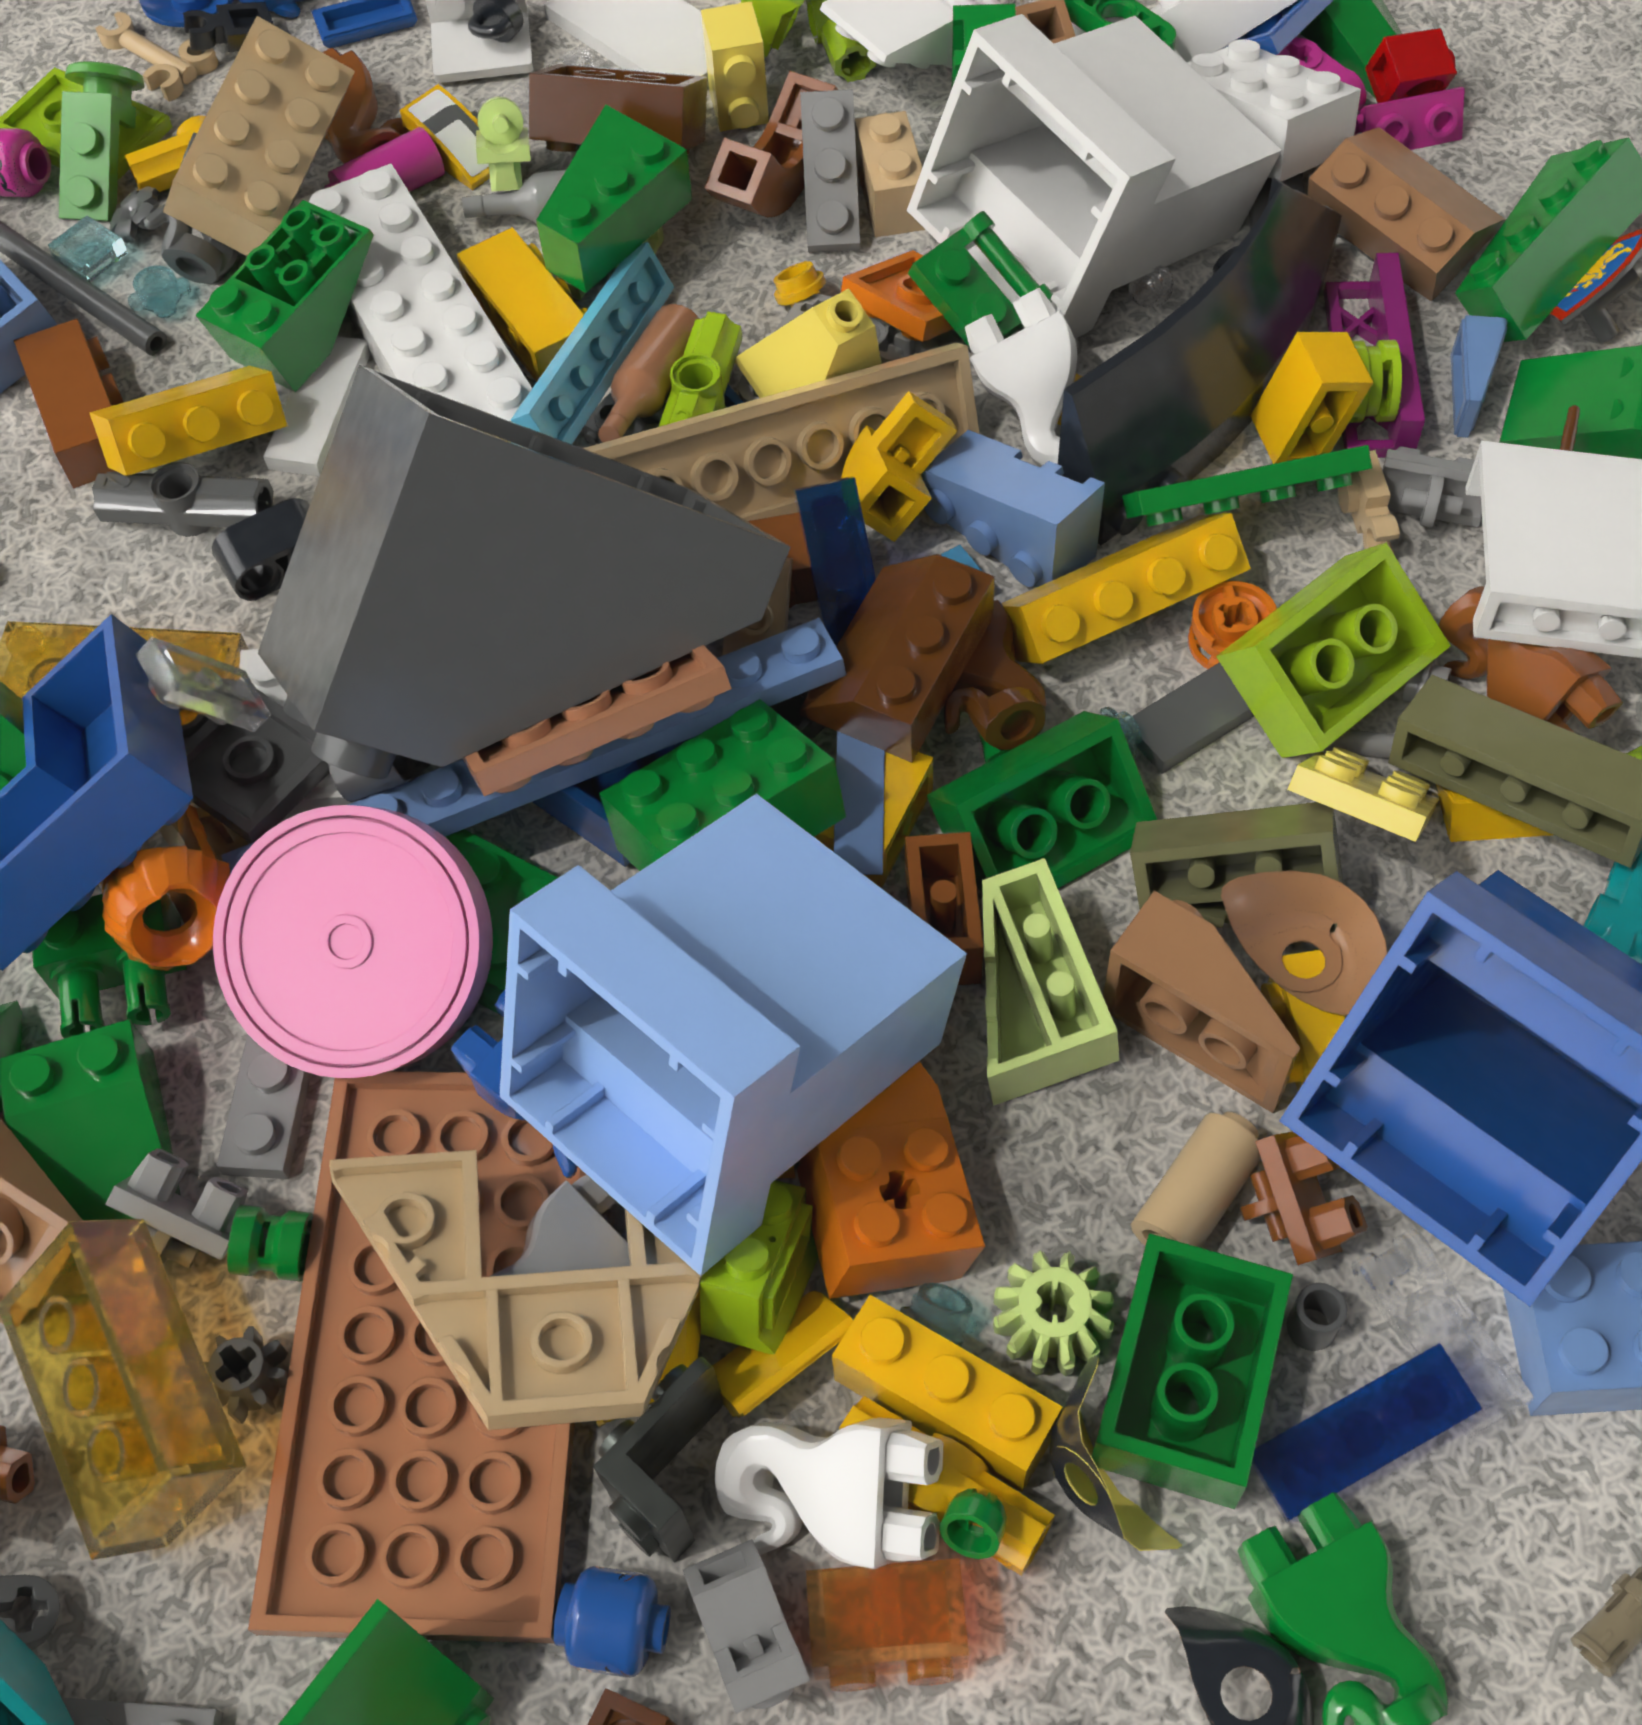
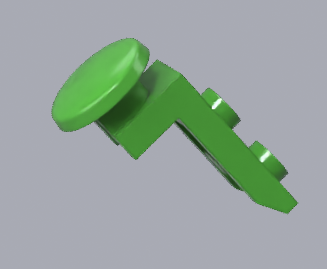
M97 61L74 62L66 67L65 78L83 85V92L62 91L59 218L111 222L117 206L119 125L135 129L136 108L131 105L132 91L144 89V78L137 71L117 64Z

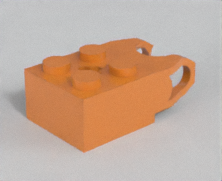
M920 1061L799 1160L800 1164L797 1168L801 1187L806 1188V1204L813 1206L812 1233L829 1299L959 1279L964 1276L985 1247L939 1087Z

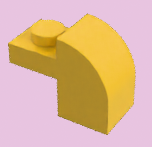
M908 391L876 431L866 425L848 454L841 477V492L850 515L895 542L932 499L921 474L958 431L952 419Z

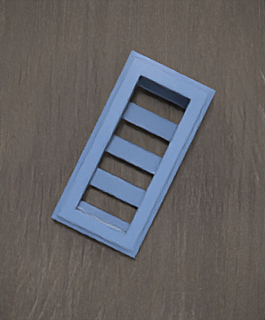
M1465 315V318L1461 321L1450 354L1454 435H1457V437L1469 438L1470 432L1474 430L1507 332V320L1505 318Z

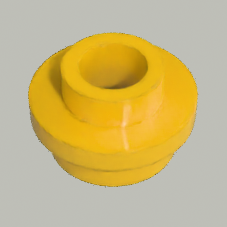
M811 261L794 264L781 271L773 279L777 288L774 292V297L779 305H790L792 308L795 303L813 294H820L819 290L826 284L822 271H816Z

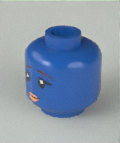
M591 1566L580 1574L576 1583L566 1582L562 1588L555 1616L554 1644L565 1648L567 1661L577 1670L626 1678L635 1677L646 1665L650 1652L663 1654L669 1633L671 1607L658 1604V1590L650 1575Z

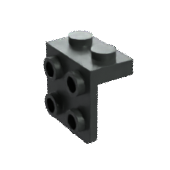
M703 1357L695 1360L688 1368L684 1364L673 1368L657 1385L652 1396L655 1400L653 1405L635 1423L630 1419L625 1420L606 1437L598 1451L602 1458L593 1466L613 1501L608 1509L620 1521L618 1526L648 1557H651L660 1548L674 1563L691 1546L695 1538L681 1507L653 1479L723 1406L721 1389L714 1367Z

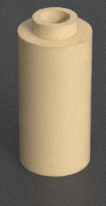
M1225 1112L1223 1115L1208 1113L1204 1116L1131 1223L1133 1233L1142 1244L1146 1246L1148 1234L1150 1233L1196 1247H1203L1261 1160L1255 1142L1258 1140L1259 1132L1250 1121L1233 1112Z

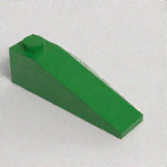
M1333 0L1300 34L1316 43L1323 52L1342 66L1354 71L1361 78L1366 91L1375 97L1365 67L1384 37L1399 35L1402 32L1383 0Z

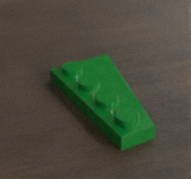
M1369 445L1122 495L1126 518L1146 515L1147 526L1149 527L1183 520L1181 508L1203 504L1204 515L1240 508L1238 496L1259 492L1261 503L1296 497V484L1315 481L1317 492L1353 485L1351 473L1372 469Z

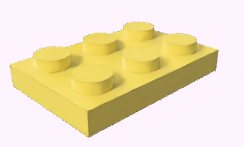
M1334 746L1332 751H1327L1326 753L1319 752L1297 765L1287 790L1414 842L1417 841L1429 823L1439 801L1438 798L1427 794L1430 787L1429 783L1395 770L1392 776L1388 775V778L1368 771L1366 768L1370 760L1343 748Z

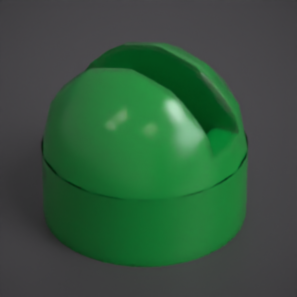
M976 1488L959 1492L947 1506L940 1523V1534L945 1543L961 1555L974 1559L989 1558L998 1551L1005 1533L1007 1517L1004 1506L998 1497L991 1492L987 1496L977 1493ZM972 1523H977L981 1527L972 1525Z

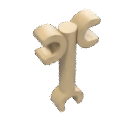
M124 12L114 14L118 29L107 30L100 25L95 28L103 47L111 50L126 48L154 65L144 72L143 78L150 91L160 86L164 98L168 102L177 99L184 91L183 83L188 85L197 78V75L211 73L219 65L214 49H208L204 53H201V50H192L189 39L184 41L178 48L179 57L173 55L136 33L130 16Z

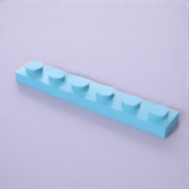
M648 241L642 243L618 265L511 418L512 422L573 444L611 386L615 373L655 313L662 308L675 288Z

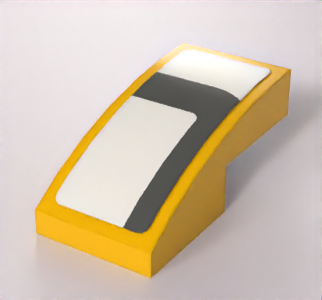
M437 84L400 109L404 127L409 131L422 127L430 135L440 153L446 172L472 191L490 179L489 164L477 163L476 130H479L478 119L441 85Z

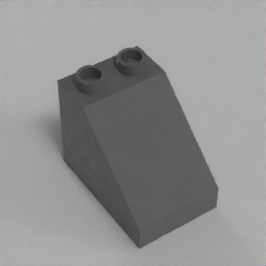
M359 365L260 644L258 655L287 694L283 711L291 718L310 726L314 732H317L311 751L321 760L342 770L376 779H384L389 776L396 755L444 767L559 714L566 709L598 696L604 691L611 690L628 680L652 671L668 661L671 662L691 653L695 648L702 645L706 646L762 620L791 547L690 488Z

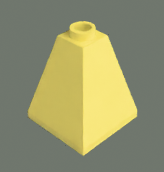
M849 288L810 308L739 354L734 361L759 398L882 364L875 325Z

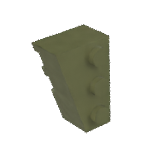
M1319 802L1136 823L1130 856L1139 909L1143 907L1153 891H1156L1170 900H1181L1190 904L1200 912L1204 920L1210 922L1215 927L1223 928L1224 923L1230 924L1221 898L1222 887L1237 877L1260 872L1300 871L1321 874L1344 884L1334 809ZM1337 923L1332 925L1330 933L1335 931Z

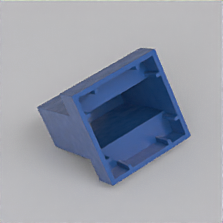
M1499 870L1480 884H1476L1460 872L1455 871L1427 891L1279 1121L1530 1307L1642 1161V964Z

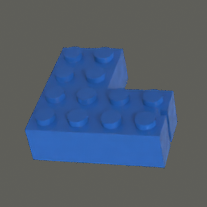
M112 614L22 697L26 767L0 790V970L2 971L22 953L27 954L34 951L45 939L49 928L69 910L76 911L83 907L92 896L95 887L116 868L121 869L129 865L136 858L137 851L141 850L143 843L163 825L168 826L178 821L193 799L171 658Z

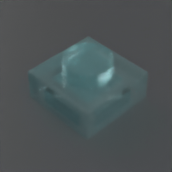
M88 215L48 244L50 252L55 259L89 282L93 281L128 254L121 237Z

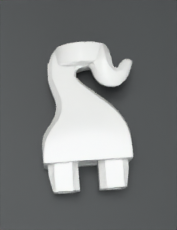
M1037 288L1013 302V306L1024 327L1023 330L1004 339L993 315L990 314L968 324L965 327L970 350L973 354L970 360L983 387L993 396L1008 403L1017 412L1021 422L1025 448L1033 462L1041 468L1048 461L1058 464L1060 437L1056 435L1055 431L1062 413L1064 389L1074 383L1077 346L1062 310L1056 312L1042 290Z
M890 1418L868 1419L846 1426L827 1438L813 1436L784 1423L761 1422L733 1433L723 1442L715 1468L717 1499L722 1509L728 1515L753 1521H766L772 1524V1528L769 1531L757 1536L754 1540L759 1555L779 1549L792 1542L799 1534L803 1521L809 1532L825 1551L837 1560L847 1564L877 1569L894 1561L923 1560L937 1554L939 1550L940 1521L937 1513L908 1509L909 1483L930 1485L938 1482L943 1467L944 1443L940 1439L917 1431H911L912 1422L909 1420ZM774 1476L778 1479L785 1493L773 1489Z

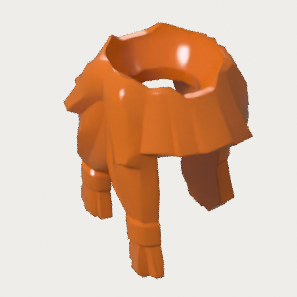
M190 804L178 820L177 825L185 846L155 847L137 851L136 858L129 865L121 869L116 868L99 883L103 895L102 917L105 921V931L126 951L130 960L145 963L151 969L168 971L175 966L194 964L213 949L215 915L223 888L230 876V865L228 862L218 860L217 855L207 841V835L203 824L199 820L197 809ZM166 893H169L170 899L181 914L184 924L179 928L168 931L150 929L143 922L142 915L145 908Z

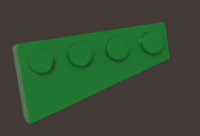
M1627 137L1606 143L1596 140L1581 149L1550 156L1482 255L1471 266L1468 275L1456 290L1455 295L1469 315L1502 317L1507 320V332L1503 342L1528 339L1551 311L1642 212V158L1630 138Z

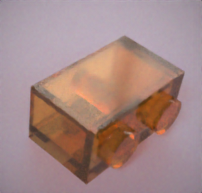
M960 1558L892 1563L877 1569L853 1566L806 1570L812 1670L815 1680H830V1690L838 1692L868 1690L877 1686L876 1675L907 1673L909 1685H938L954 1681L953 1669L968 1668L969 1649Z

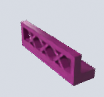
M1376 253L1369 281L1325 282L1323 293L1329 332H1348L1351 339L1357 334L1374 346H1376L1379 340L1394 339L1398 342L1402 364V387L1400 405L1395 420L1392 422H1377L1374 416H1366L1360 423H1348L1342 433L1344 449L1369 445V451L1375 450L1378 458H1386L1388 449L1397 450L1400 446L1417 449L1425 417L1399 253ZM1339 299H1368L1369 310L1357 318L1340 307ZM1370 418L1387 430L1389 440H1358L1357 427Z

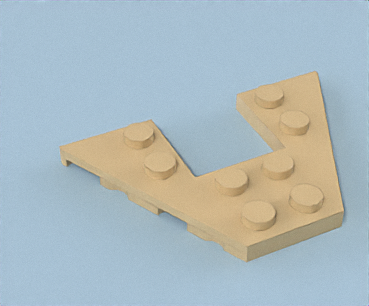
M476 1150L330 1160L329 1166L333 1184L488 1430L641 1417L646 1412L699 1292L702 1276L695 1272L626 1209L625 1218L630 1266L482 1277Z

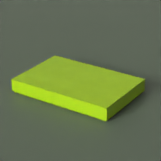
M53 68L0 117V128H16L30 131L48 151L51 164L60 168L62 91L83 92V85L66 79L65 71ZM131 100V105L136 108L135 129L119 125L118 180L130 169L125 159L126 154L157 143L173 128L169 115Z

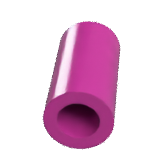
M417 127L328 172L330 183L325 185L324 188H329L360 176L367 171L378 169L391 163L408 191L411 192L443 176L445 169L440 153L432 138L422 127Z

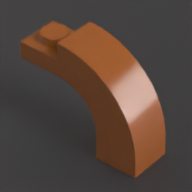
M789 70L770 120L759 140L751 147L724 138L704 189L716 200L764 217H776L787 211L805 188L800 92L838 90L836 85Z

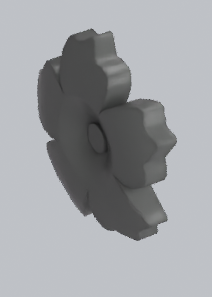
M151 186L144 187L140 191L136 189L120 203L121 208L116 209L110 223V232L120 237L126 244L134 240L138 227L147 229L144 227V220L156 209L153 205L158 201L157 196L160 192Z

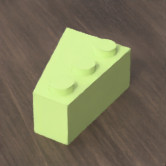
M1045 858L982 880L986 972L985 1009L988 1051L987 1079L993 1106L1120 1061L1118 1031Z

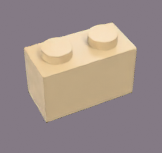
M906 111L855 118L857 172L875 238L926 230L907 212L922 171V165Z

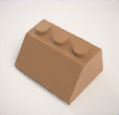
M1380 127L1346 138L1309 177L1308 196L1315 199L1321 205L1328 206L1342 215L1338 233L1373 260H1375L1376 253H1399L1403 282L1430 301L1434 300L1498 232L1506 220Z

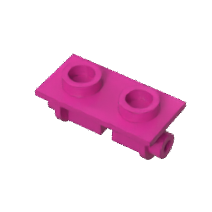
M1458 87L1364 106L1360 110L1359 115H1357L1354 135L1380 127L1410 150L1462 140L1465 88Z

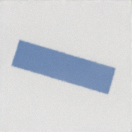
M837 731L836 770L846 818L835 824L834 853L863 875H883L885 751Z

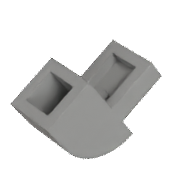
M753 1539L683 1569L692 1599L736 1714L750 1707L765 1709L775 1706L787 1699L794 1691V1687L810 1681L800 1652L785 1621L766 1568Z

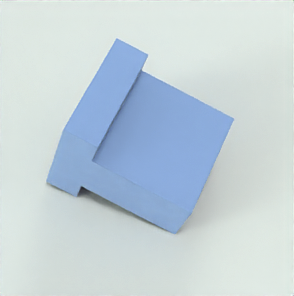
M756 793L611 891L581 866L577 865L510 909L500 1098L695 1272L702 1276L762 1225L770 1184L941 1043L967 953Z

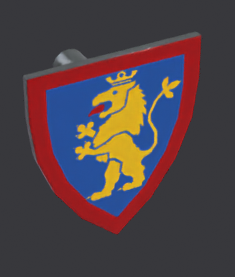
M1642 229L1619 237L1549 315L1565 325L1581 313L1599 342H1606L1615 337L1620 328L1606 307L1640 282L1638 274L1632 267L1642 256Z

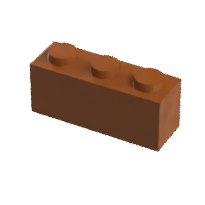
M76 318L14 340L54 453L72 487L76 488L95 481L98 473L117 472L107 466L89 413L124 403L112 373L106 375L101 373L102 370L111 367L98 337L87 339Z

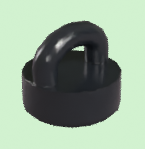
M476 0L473 5L474 15L468 21V29L472 35L479 38L509 42L523 27L522 11L515 0Z

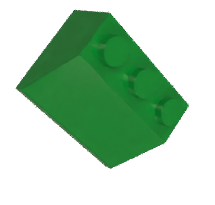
M1082 711L926 795L943 834L970 832L976 885L982 893V880L1043 858L1047 862L1057 888H1060L1130 849L1137 822L1157 820L1119 720Z

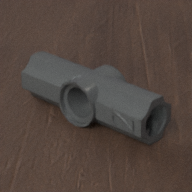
M184 462L167 464L158 469L154 474L135 473L125 476L119 472L98 473L92 487L94 495L93 510L101 522L168 525L174 533L185 537L200 535L211 527L228 528L273 506L274 494L268 479L200 476L194 466Z

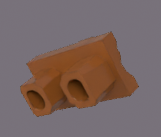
M1293 1131L1255 1141L1265 1170L1250 1175L1258 1201L1240 1207L1243 1220L1247 1221L1264 1216L1272 1242L1288 1238L1297 1265L1343 1252L1341 1244L1367 1231L1368 1226L1360 1203L1353 1195L1328 1203L1325 1201L1317 1176L1341 1169L1342 1167Z

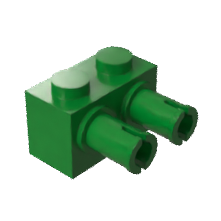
M102 894L91 896L87 903L76 911L69 910L49 928L45 939L32 951L33 968L59 999L61 1014L60 1033L63 1038L84 1033L85 1025H90V1031L104 1027L105 1022L102 1017L100 991L125 985L127 1019H130L133 1024L152 1025L150 1009H155L158 1023L165 1021L171 1015L165 975L187 970L186 965L175 966L168 971L151 969L145 963L130 960L126 951L105 931V921L102 917ZM167 894L148 905L142 915L143 922L150 929L168 931L181 927L180 914Z

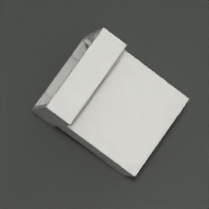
M1019 14L974 29L907 212L941 244L962 229L975 215L985 211L996 224L993 231L1039 286L1045 283L1053 292L1051 300L1053 301L1052 305L1055 311L1062 310L1074 338H1078L1093 329L1112 290L1222 242L1238 233L1282 150L1136 16L1053 44L1024 15ZM977 245L968 250L1012 304L1020 298Z

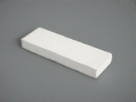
M337 336L331 354L296 392H290L283 409L288 426L274 430L263 456L269 470L320 477L359 365L366 367L371 355L366 340Z

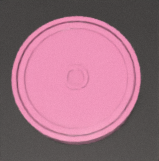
M333 805L297 814L282 821L256 840L233 868L223 888L218 902L213 930V955L219 984L229 1008L247 1034L263 1049L284 1063L308 1073L334 1078H360L377 1075L410 1065L439 1049L464 1025L478 1003L488 978L493 948L492 922L486 896L478 877L461 852L445 836L416 818L388 809L356 805Z

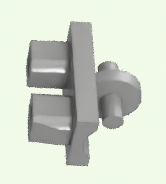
M1402 446L1397 450L1388 449L1382 471L1391 494L1388 503L1389 511L1419 516L1420 526L1432 528L1435 519L1479 527L1482 517L1481 497L1466 495V484L1475 460L1458 457L1452 461L1424 456L1421 450Z
M160 1148L149 1152L133 1175L114 1186L105 1205L136 1219L126 1239L147 1248L141 1269L153 1275L158 1273L167 1259L190 1269L200 1250L222 1260L228 1252L229 1236L236 1210L240 1205L245 1204L247 1190L225 1179L213 1177L207 1182L198 1203H194L175 1193L189 1164L182 1158Z

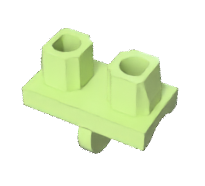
M500 96L488 99L482 104L478 112L477 124L479 130H476L477 163L489 164L491 191L520 190L523 186L520 162L531 161L528 128H523L524 120L521 109L509 98Z

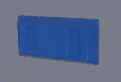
M349 0L311 11L322 43L329 49L410 28L417 22V16L410 0Z

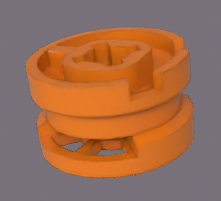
M1224 581L1202 591L1194 603L1191 626L1188 633V645L1193 657L1206 669H1210L1218 664L1219 660L1216 657L1218 654L1277 609L1273 599L1261 588L1243 581ZM1199 647H1202L1211 655L1210 659L1200 652Z

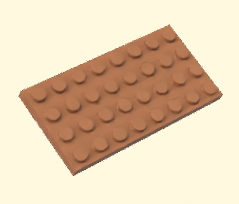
M387 1071L360 1078L334 1079L248 1630L256 1636L347 1638L378 1598L426 1640L554 1643V1624L560 1598L575 1423L488 1430L331 1179L329 1165L330 1160L476 1150L482 1277H489L513 1265L522 1255L529 1223L543 1202L563 1182L568 1181L572 1185L576 1180L586 1175V1173L578 1167L574 1177L571 1179L564 1177L555 1157L553 1144L526 1120L508 1117L477 1094L472 1080L466 1072Z

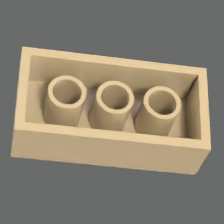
M257 16L172 182L163 212L248 256L253 249L260 246L281 224L285 214L290 211L293 201L341 105L355 71Z

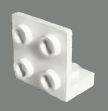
M425 0L431 23L433 74L437 83L522 74L533 71L527 0H515L522 11L524 23L522 29L509 42L483 39L472 35L468 29V21L474 15L473 5L476 0Z

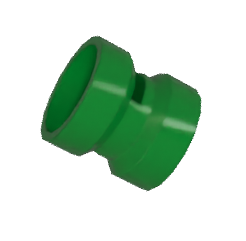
M240 1205L236 1210L229 1236L227 1252L229 1274L253 1276L260 1270L274 1272L279 1280L301 1282L304 1277L313 1213L289 1210L284 1215L278 1216L269 1215L264 1207Z

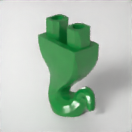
M1333 1492L1302 1510L1297 1517L1317 1551L1297 1561L1276 1525L1250 1537L1240 1545L1237 1551L1246 1575L1254 1588L1247 1598L1264 1626L1280 1644L1290 1651L1314 1662L1375 1676L1390 1683L1395 1690L1394 1700L1390 1704H1385L1370 1688L1361 1682L1350 1680L1340 1682L1327 1692L1322 1708V1725H1345V1718L1348 1716L1355 1725H1432L1448 1714L1446 1686L1439 1668L1427 1650L1404 1628L1396 1614L1392 1597L1393 1563L1389 1549L1373 1521L1361 1525L1352 1510L1336 1492Z

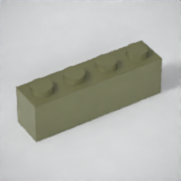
M1435 675L1430 676L1398 717L1388 761L1389 764L1631 868L1642 850V760Z

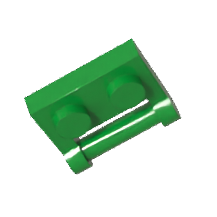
M985 211L975 215L962 229L915 261L907 273L937 310L944 315V318L968 347L969 343L965 327L986 315H993L1004 339L1023 326L1013 304L968 252L973 246L977 245L1019 297L1040 288L1049 301L1053 302L1051 300L1053 292L1045 283L1039 286L993 231L996 224Z

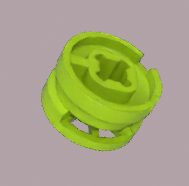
M1394 339L1379 340L1376 346H1366L1363 340L1352 341L1374 383L1349 423H1360L1366 416H1374L1377 422L1394 421L1400 405L1402 387V364L1398 342Z

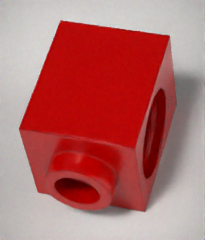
M1441 28L1384 37L1365 67L1377 103L1446 90L1457 74L1455 56L1452 50L1448 48Z

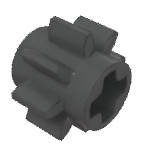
M248 1326L243 1338L227 1340L220 1335L215 1338L217 1348L213 1352L210 1361L199 1363L197 1366V1370L206 1379L214 1383L202 1395L203 1400L213 1410L222 1408L228 1403V1414L238 1424L244 1423L248 1416V1411L263 1408L269 1414H274L276 1408L273 1400L280 1388H286L288 1373L276 1366L285 1360L289 1354L278 1340L271 1341L263 1347V1337L253 1326ZM249 1366V1370L253 1375L242 1383L238 1373L243 1368Z

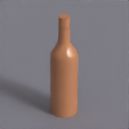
M670 304L660 308L615 373L611 382V396L615 405L598 431L599 439L602 442L623 437L635 418H646L654 415L666 402L672 389L670 380L671 367L676 360L683 356L696 319H700L689 308L677 304Z

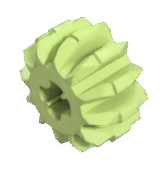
M1041 1250L1033 1255L1032 1272L1014 1263L1008 1269L1007 1275L1011 1286L997 1287L994 1293L993 1303L1003 1311L993 1319L995 1334L1012 1336L1006 1350V1354L1011 1360L1021 1358L1029 1350L1034 1352L1031 1370L1036 1375L1042 1374L1046 1369L1047 1358H1056L1058 1369L1062 1375L1067 1377L1073 1374L1075 1355L1087 1362L1091 1357L1096 1356L1099 1358L1100 1348L1096 1340L1110 1339L1113 1332L1114 1323L1104 1315L1112 1309L1114 1302L1112 1293L1104 1290H1094L1100 1276L1096 1266L1087 1268L1078 1275L1073 1272L1075 1257L1070 1251L1063 1254L1059 1267H1051L1048 1257ZM1049 1303L1051 1311L1054 1309V1304L1063 1306L1067 1309L1065 1321L1058 1322L1056 1314L1053 1315L1052 1322L1040 1317L1042 1304Z

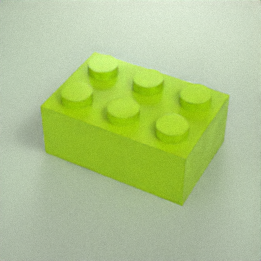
M1383 543L1342 557L1216 657L1278 754L1282 758L1322 752L1451 645L1387 543Z

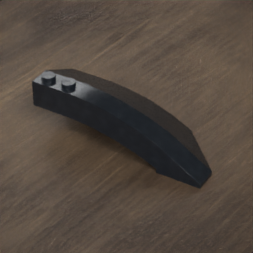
M1273 177L1267 207L1233 254L1190 299L1154 329L1064 389L1058 465L1063 467L1064 474L1062 476L1083 484L1092 477L1105 483L1098 537L1099 545H1103L1118 533L1122 536L1131 533L1144 517L1143 515L1127 519L1122 495L1193 480L1217 459L1252 422L1250 415L1296 333L1308 332L1334 254L1342 215L1328 206L1321 205L1310 196L1296 189H1291Z

